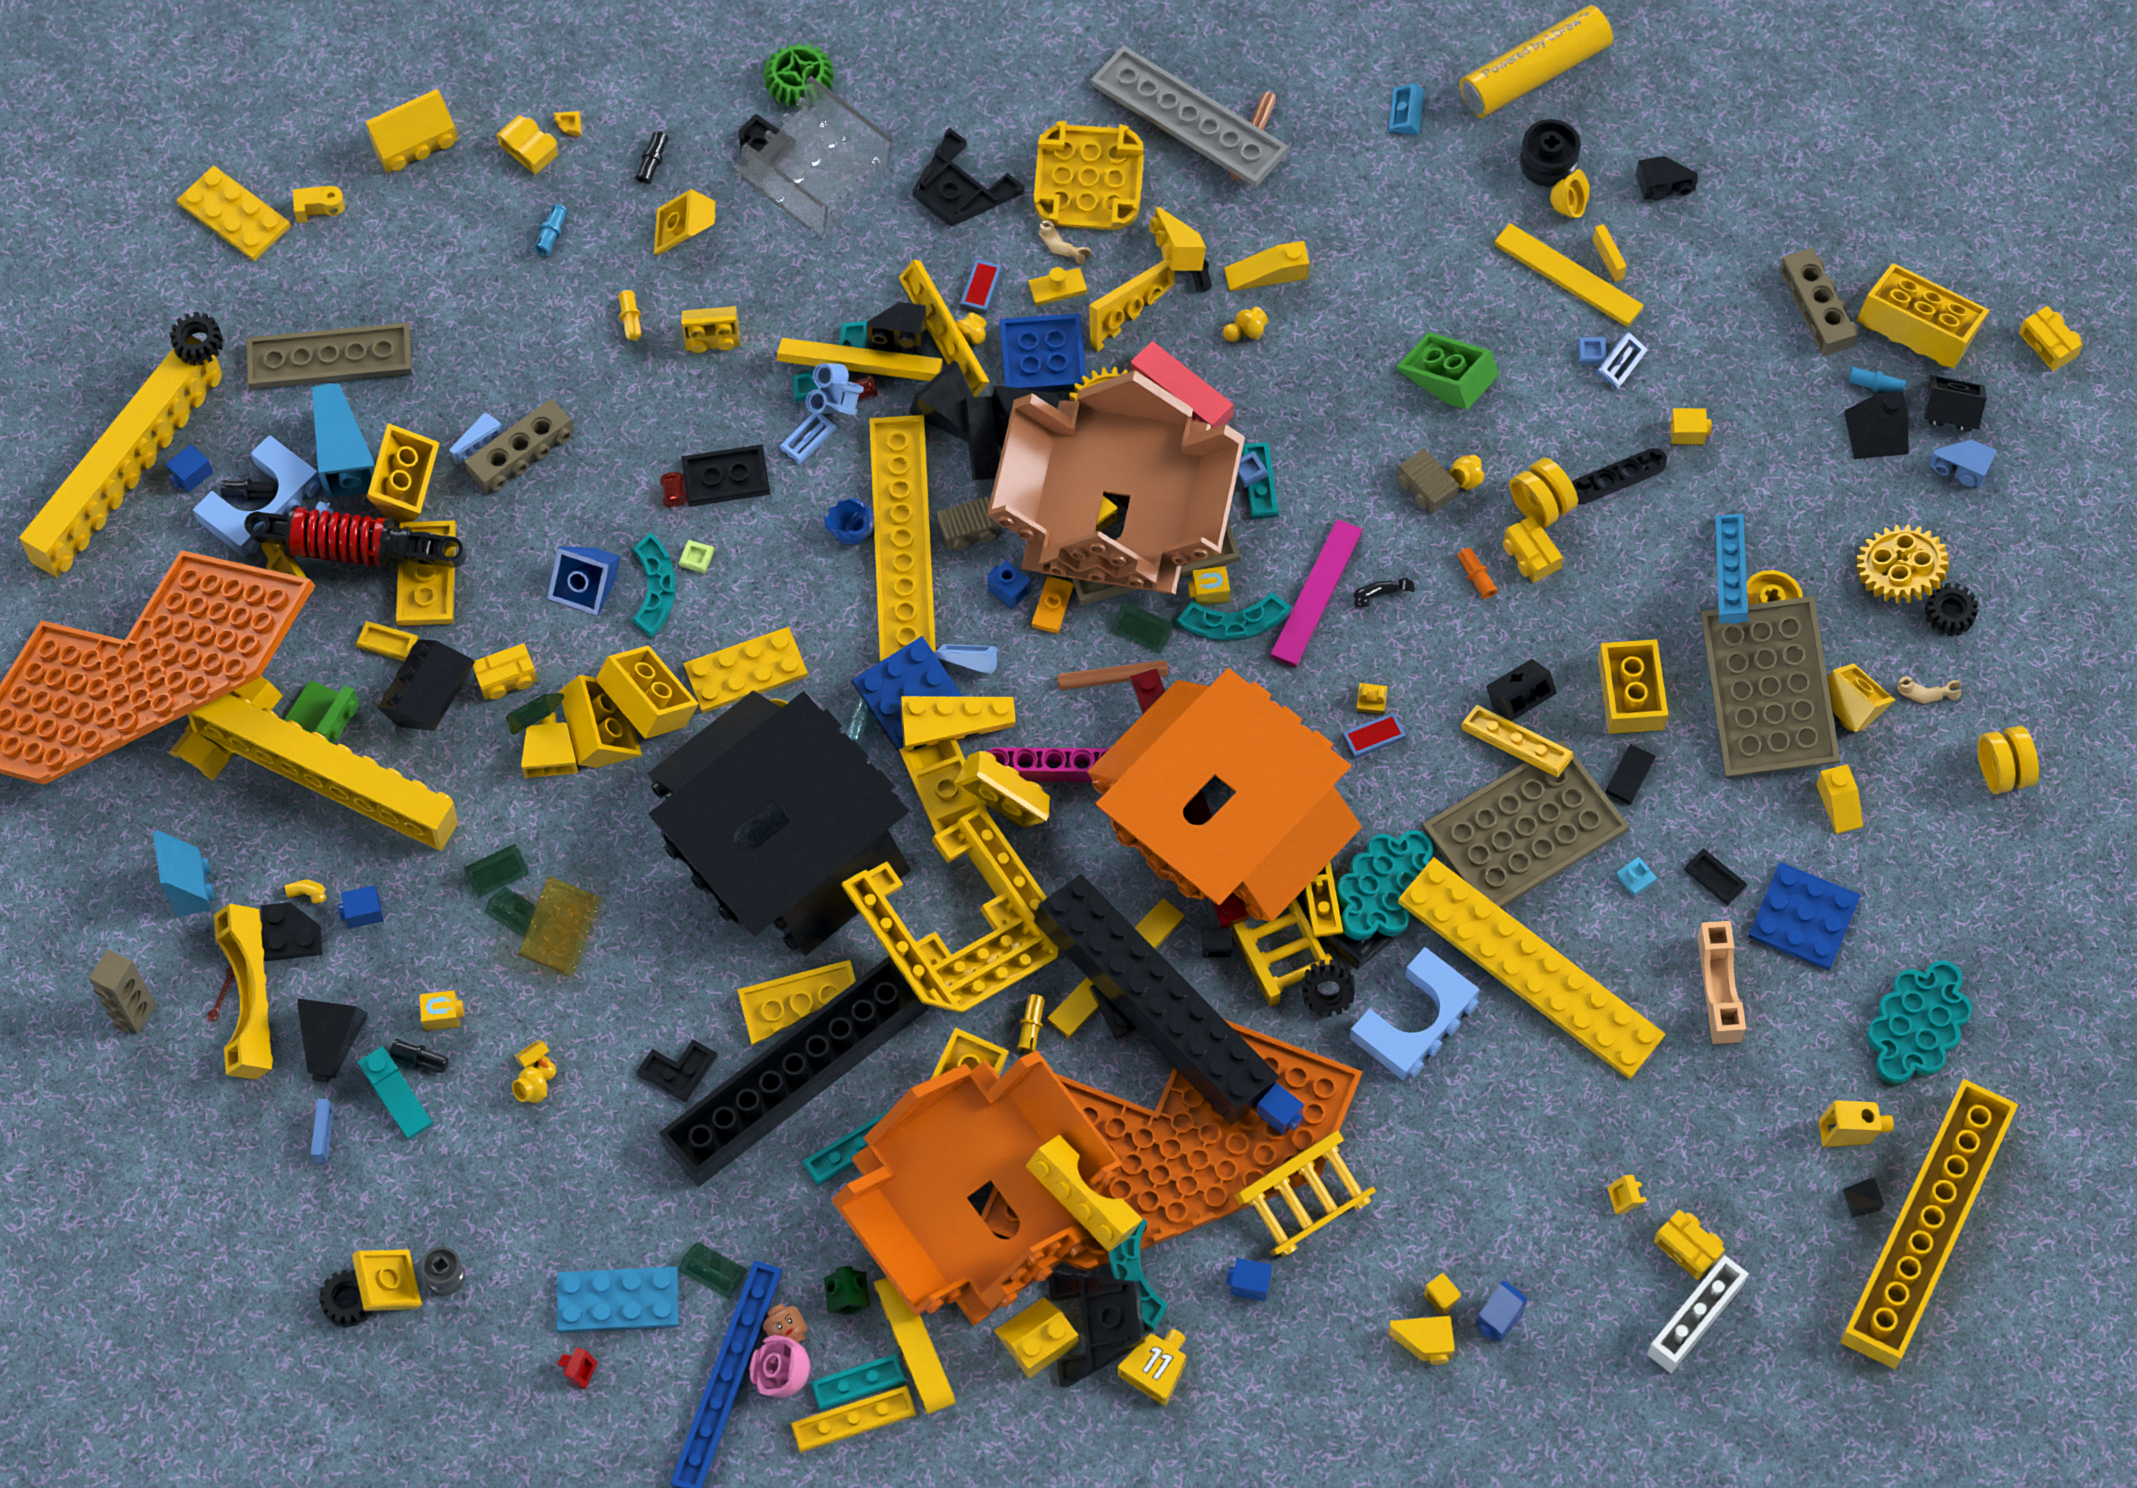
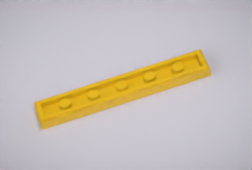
M1511 223L1508 224L1494 242V246L1626 327H1629L1643 309L1644 305Z
M913 260L898 278L913 304L926 305L928 331L947 364L949 365L954 360L959 364L973 396L977 397L990 382L921 261Z
M782 338L777 352V361L810 366H818L822 363L842 364L848 371L931 381L941 372L943 362L941 358Z
M1163 898L1140 921L1135 929L1156 949L1185 919V915ZM1088 977L1047 1018V1021L1068 1039L1099 1009L1089 990L1093 983Z

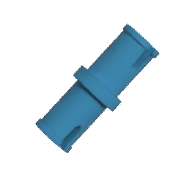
M556 204V206L552 205L546 221L541 224V233L533 247V250L538 255L549 256L555 239L560 237L561 225L568 214L564 206Z
M1852 366L1848 383L1871 388V391L1876 393L1878 390L1895 393L1904 392L1906 380L1883 375L1882 371L1877 370L1875 373Z

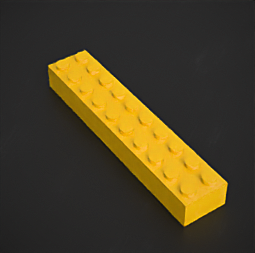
M191 335L186 342L190 345H197L203 341ZM174 348L170 351L19 537L32 564L56 578L62 572H67L70 569L75 555L87 548L92 534L104 527L107 520L106 517L113 509L116 510L123 502V496L129 488L134 489L137 486L142 472L154 465L158 452L170 445L175 431L187 424L192 410L195 407H200L205 400V394L208 390L219 384L222 371L216 356L212 355L213 361L210 363L205 359L203 360L204 365H199L198 361H196L194 366L190 365L189 361L186 363L182 362L181 358L177 357Z
M226 694L187 714L193 731L207 740L439 851L443 850L458 825L454 802L447 794L443 792L436 794L428 790L422 782L418 780H412L411 782L403 778L395 769L387 768L386 770L378 766L370 757L362 756L361 758L353 754L345 745L337 744L336 746L328 742L320 733L312 732L311 734L303 730L295 721L288 720L286 722L278 718L273 711L267 708L261 710L253 706L248 699L242 696L236 698Z
M1962 1080L1839 1343L1893 1369L1897 1368L2019 1104L1968 1080Z

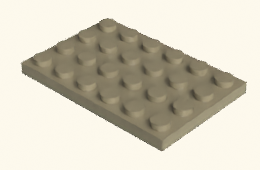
M1814 596L1748 605L1749 622H1739L1737 624H1720L1719 609L1701 611L1700 615L1725 778L1840 763Z
M1561 740L1557 743L1558 745L1571 751V749L1568 747L1564 740ZM1574 753L1573 759L1559 777L1525 762L1423 823L1422 826L1424 832L1453 871L1501 909L1627 833L1630 828Z

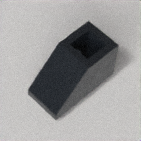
M1666 156L1638 160L1636 177L1644 200L1652 199L1659 201L1670 195L1672 183L1675 184L1679 196L1688 195L1696 190L1697 173Z

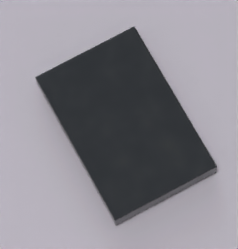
M763 444L681 456L689 507L770 495Z

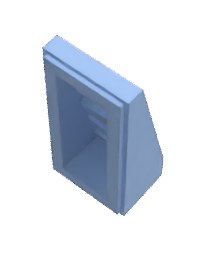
M485 412L450 448L452 462L456 465L461 464L503 433L501 423Z
M943 644L935 651V655L939 659L982 673L992 674L996 670L997 647Z

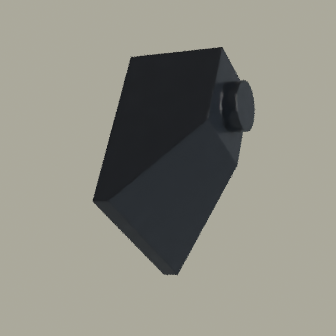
M1903 392L1875 394L1844 411L1854 459L1909 453L1908 412Z

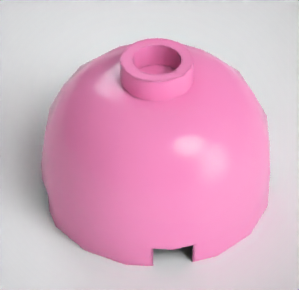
M779 1335L767 1337L762 1341L765 1344L761 1350L756 1349L752 1356L750 1364L751 1381L753 1384H757L759 1389L757 1391L760 1394L776 1398L794 1395L804 1387L810 1373L808 1354L793 1339Z

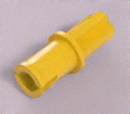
M625 290L618 294L621 307L620 320L624 323L626 338L638 341L639 337L642 336L639 322L641 313L637 309L634 292Z
M1035 994L1028 996L1024 1019L1020 1020L1022 1028L1017 1045L1018 1051H1022V1049L1027 1053L1036 1051L1039 1029L1043 1028L1041 1023L1045 1003L1043 996Z

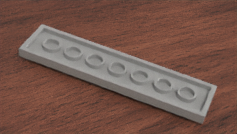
M1124 45L1091 79L1092 87L1254 187H1257L1289 153L1288 145Z

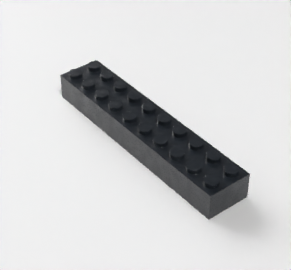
M1082 874L1038 904L1034 923L1231 1126L1254 1109L1275 1083H1278L1280 1076Z
M889 955L661 1130L659 1135L662 1145L699 1188L929 1009L928 1004L920 1001Z

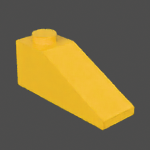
M1299 241L1276 245L1224 268L1230 292L1308 279L1310 263L1305 242Z
M1329 862L1302 890L1314 937L1343 934L1332 868Z

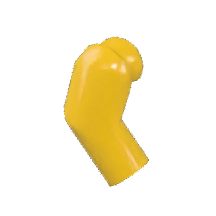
M305 879L284 885L288 899L306 894L310 895L313 904L326 900L324 886L315 881Z

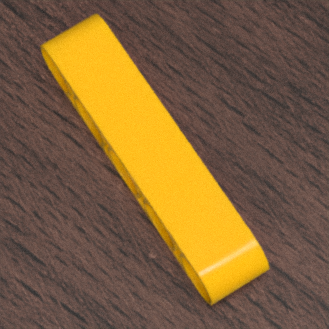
M887 1277L874 1281V1289L879 1294L881 1306L887 1320L889 1319L891 1323V1330L898 1346L901 1347L903 1359L909 1373L913 1376L915 1388L920 1400H923L926 1414L929 1415L956 1404L921 1316L913 1314Z

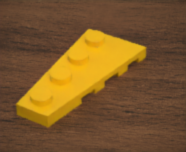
M1166 260L1154 265L1089 305L1090 346L1097 353L1104 347L1102 343L1104 339L1109 335L1113 338L1121 332L1119 327L1128 318L1134 321L1140 315L1145 303L1152 305L1175 284V270H1170Z
M847 960L737 989L752 1046L814 1014L853 984L856 979L851 961Z

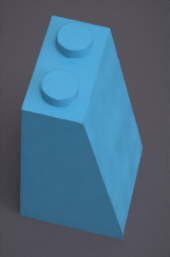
M325 383L312 387L318 473L327 498L368 493L375 464L340 384Z

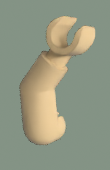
M1049 220L1041 222L1039 235L1052 253L1066 257L1073 256L1076 263L1080 265L1085 263V255L1091 257L1090 248L1073 247V244L1063 242L1054 228L1053 222Z
M1905 676L1899 680L1898 691L1900 695L1922 704L1942 700L1945 696L1955 701L1960 698L1961 689L1956 691L1949 689L1960 688L1961 681H1950L1945 687L1941 688L1939 686L1926 688L1915 683L1911 677Z

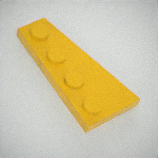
M901 696L900 700L904 751L912 750L914 746L923 744L927 746L935 745L945 739H962L968 734L977 732L978 734H985L1012 728L1016 722L1013 697Z

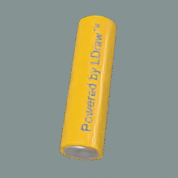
M1589 5L1462 77L1459 85L1464 101L1479 118L1487 117L1609 47L1613 43V33L1610 24L1604 14L1595 6Z

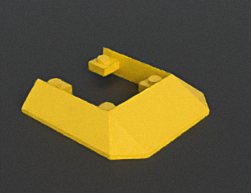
M983 806L961 817L956 824L934 835L932 838V842L947 863L967 853L997 896L983 904L980 908L981 913L994 931L958 952L951 954L936 931L917 942L914 940L886 899V897L897 892L903 886V883L888 862L868 872L864 870L841 884L920 1001L924 1004L959 1013H964L1055 961L1059 949L1034 923L1038 904L1047 898Z

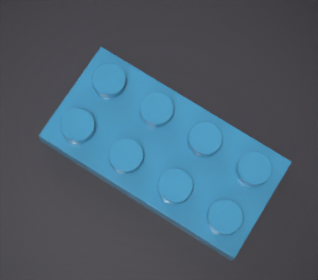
M677 1266L557 1272L558 1333L679 1327Z

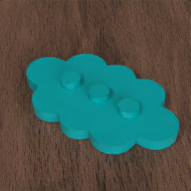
M1409 830L1404 832L1398 839L1388 834L1374 835L1368 841L1365 853L1357 854L1352 858L1348 866V874L1343 875L1335 887L1337 901L1345 908L1341 915L1343 932L1348 937L1363 941L1373 936L1376 931L1385 936L1392 937L1400 935L1405 931L1410 917H1414V915L1397 902L1399 897L1429 863L1434 852L1433 843L1425 833L1419 830Z
M1938 960L1931 963L1925 973L1915 969H1906L1895 977L1892 992L1881 998L1877 1008L1879 1017L1873 1019L1869 1024L1866 1040L1870 1048L1879 1053L1875 1069L1879 1078L1885 1083L1902 1085L1912 1077L1913 1073L1922 1076L1938 1074L1945 1065L1946 1053L1953 1051L1958 1046L1961 1039L1960 1028L1968 1023L1973 1010L1968 997L1959 992L1963 976L1959 967L1954 963Z

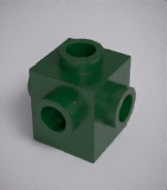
M842 1266L836 1268L834 1273L824 1277L828 1312L852 1315L870 1307L866 1272L853 1270L851 1266Z

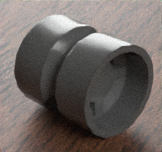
M445 1246L435 1247L424 1255L421 1261V1271L429 1289L435 1294L448 1296L456 1293L463 1286L465 1272L457 1253L451 1248Z

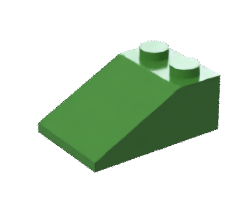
M1428 332L1396 366L1399 372L1445 403L1466 410L1499 376L1491 350Z

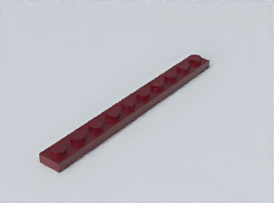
M1157 668L1130 676V682L1143 715L1166 691ZM1202 789L1183 809L1184 818L1192 825H1203L1212 818ZM1234 892L1220 905L1211 900L1221 928L1249 920L1243 899L1235 895Z

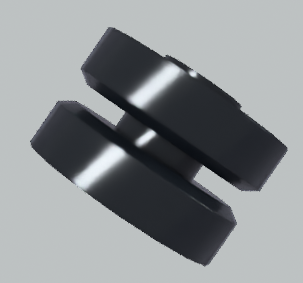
M1556 119L1540 120L1532 124L1524 134L1519 160L1521 171L1527 179L1537 185L1552 187L1560 180L1572 175L1577 168L1581 149L1580 137L1576 130L1566 122Z

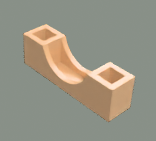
M1731 921L1701 923L1697 940L1712 1044L1742 1042L1746 1032L1743 1003L1738 998L1735 986L1734 941Z

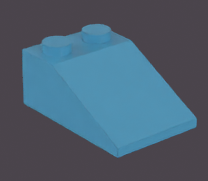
M159 830L153 831L160 884L176 916L180 917L212 910L210 901L215 900V893L212 883H207L206 875L211 874L208 857L203 858L199 848Z

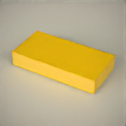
M1604 224L1596 226L1592 240L1614 282L1623 280L1626 264Z
M366 621L356 642V647L405 661L411 647L417 642L419 637L411 633Z

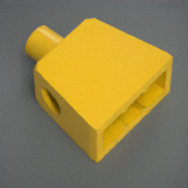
M545 711L540 713V725H530L526 728L521 762L524 777L531 778L579 773L567 723H557L555 712Z
M1834 1101L1818 1119L1822 1147L1871 1144L1880 1133H1891L1894 1127L1892 1115H1880L1878 1104L1875 1102ZM1837 1124L1835 1127H1831V1132L1828 1131V1125Z

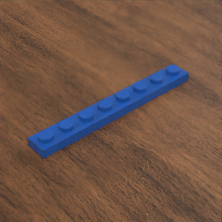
M756 1260L753 1261L670 1482L673 1488L704 1487L762 1331L763 1323L768 1315L767 1312L771 1307L783 1274L781 1268Z

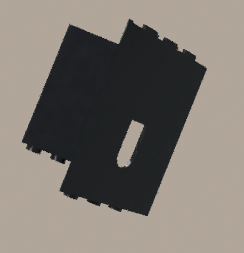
M753 690L647 773L653 782L650 785L653 792L660 799L666 798L648 814L661 829V836L666 843L664 849L673 860L678 858L689 867L693 874L690 877L693 884L700 891L703 890L707 894L711 893L720 905L717 910L727 922L732 920L739 926L744 925L754 937L773 922L785 934L782 939L788 948L792 951L798 950L807 956L859 913V910L842 887V882L864 870L868 872L885 862L890 864L899 879L911 871L888 830L910 811L899 800L897 794L891 791L895 788L894 784L880 769L877 770L867 760L868 755L854 739L851 740L840 729L842 725L828 709L824 711L820 709L804 691L781 708ZM772 801L790 823L759 848L753 851L741 850L734 842L735 831Z

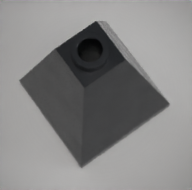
M955 360L915 394L909 412L913 416L924 415L925 422L968 443L963 399L974 396L959 364Z
M1000 385L995 386L992 399L997 442L1001 450L1003 449L1015 399L1034 394L1058 409L1059 401H1062L1058 395Z
M298 998L297 1006L307 1072L313 1075L312 1080L330 1083V1077H336L368 1013L357 1006Z

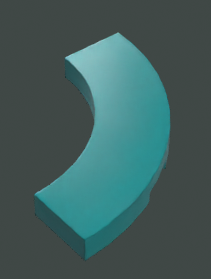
M867 321L841 323V334L837 345L866 349L868 340ZM814 369L792 376L795 402L806 401L808 393L811 390L818 389L813 379ZM848 371V374L850 376L853 373V371Z
M649 532L631 549V553L642 564L648 583L644 602L631 620L633 624L652 639L665 624L671 612L675 598L676 582L669 554L658 538Z
M1270 592L1258 603L1233 613L1211 610L1192 600L1175 620V624L1204 638L1237 641L1260 635L1277 626L1293 611V607L1273 592Z
M1143 1219L1128 1239L1109 1252V1264L1113 1279L1135 1281L1139 1284L1143 1325L1154 1331L1169 1304L1154 1292L1141 1269L1140 1243L1144 1228L1148 1221Z

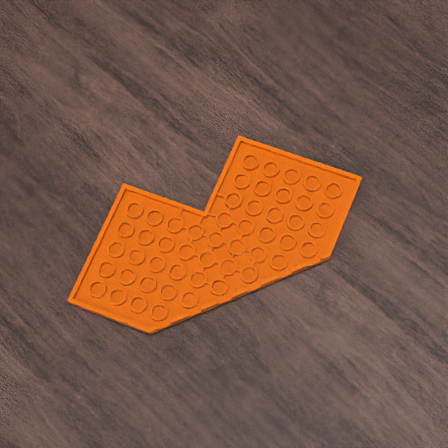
M181 550L125 640L41 620L0 684V774L45 785L260 678L313 591L315 584L308 578Z
M1225 1020L1280 1076L1278 1084L1304 1104V1119L1297 1129L1294 1131L1290 1129L1285 1135H1282L1257 1115V1106L1231 1126L1175 1067H1173L1155 1111L1056 1074V1076L1123 1163L1114 1172L1117 1177L1108 1185L1098 1188L1100 1192L1098 1195L1110 1199L1122 1198L1141 1218L1148 1221L1141 1238V1251L1251 1207L1248 1202L1239 1205L1234 1195L1337 1130L1340 1131L1363 1071ZM1322 1155L1313 1160L1315 1164L1313 1168L1319 1178H1321L1328 1161ZM1298 1171L1288 1176L1290 1179L1289 1185L1292 1190L1308 1184L1304 1175H1300ZM994 1186L980 1217L996 1237L1010 1239L1018 1233L1020 1221ZM1273 1186L1263 1192L1266 1196L1264 1198L1265 1201L1281 1195L1279 1190L1275 1191ZM1094 1237L1086 1243L1087 1248L1075 1257L1070 1255L1062 1261L1065 1264L1089 1272L1109 1264V1252Z

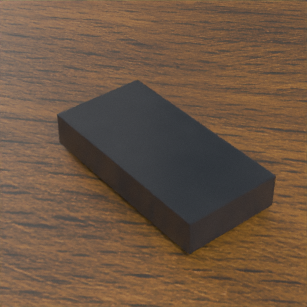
M1630 744L1605 793L1631 805L1656 756Z
M1704 848L1684 868L1688 874L1727 906L1747 887L1746 882Z

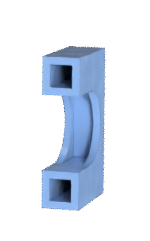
M269 435L250 453L255 466L279 484L274 500L266 507L256 511L289 515L293 505L301 506V503L308 496L312 497L318 492L321 484L318 472ZM213 491L193 509L197 522L244 558L250 553H256L261 548L260 545L262 543L253 540L244 526L246 517L255 511L238 510ZM258 522L255 524L253 531L261 532L264 530L266 523Z
M1426 947L1407 966L1405 978L1431 997L1436 1004L1438 1018L1434 1024L1421 1032H1403L1394 1028L1369 1008L1351 1028L1350 1039L1403 1081L1410 1075L1413 1078L1416 1077L1424 1066L1422 1061L1429 1054L1433 1057L1442 1047L1443 1043L1441 1040L1446 1034L1452 1036L1461 1025L1459 1019L1465 1013L1471 1015L1479 1005L1477 999L1480 989Z

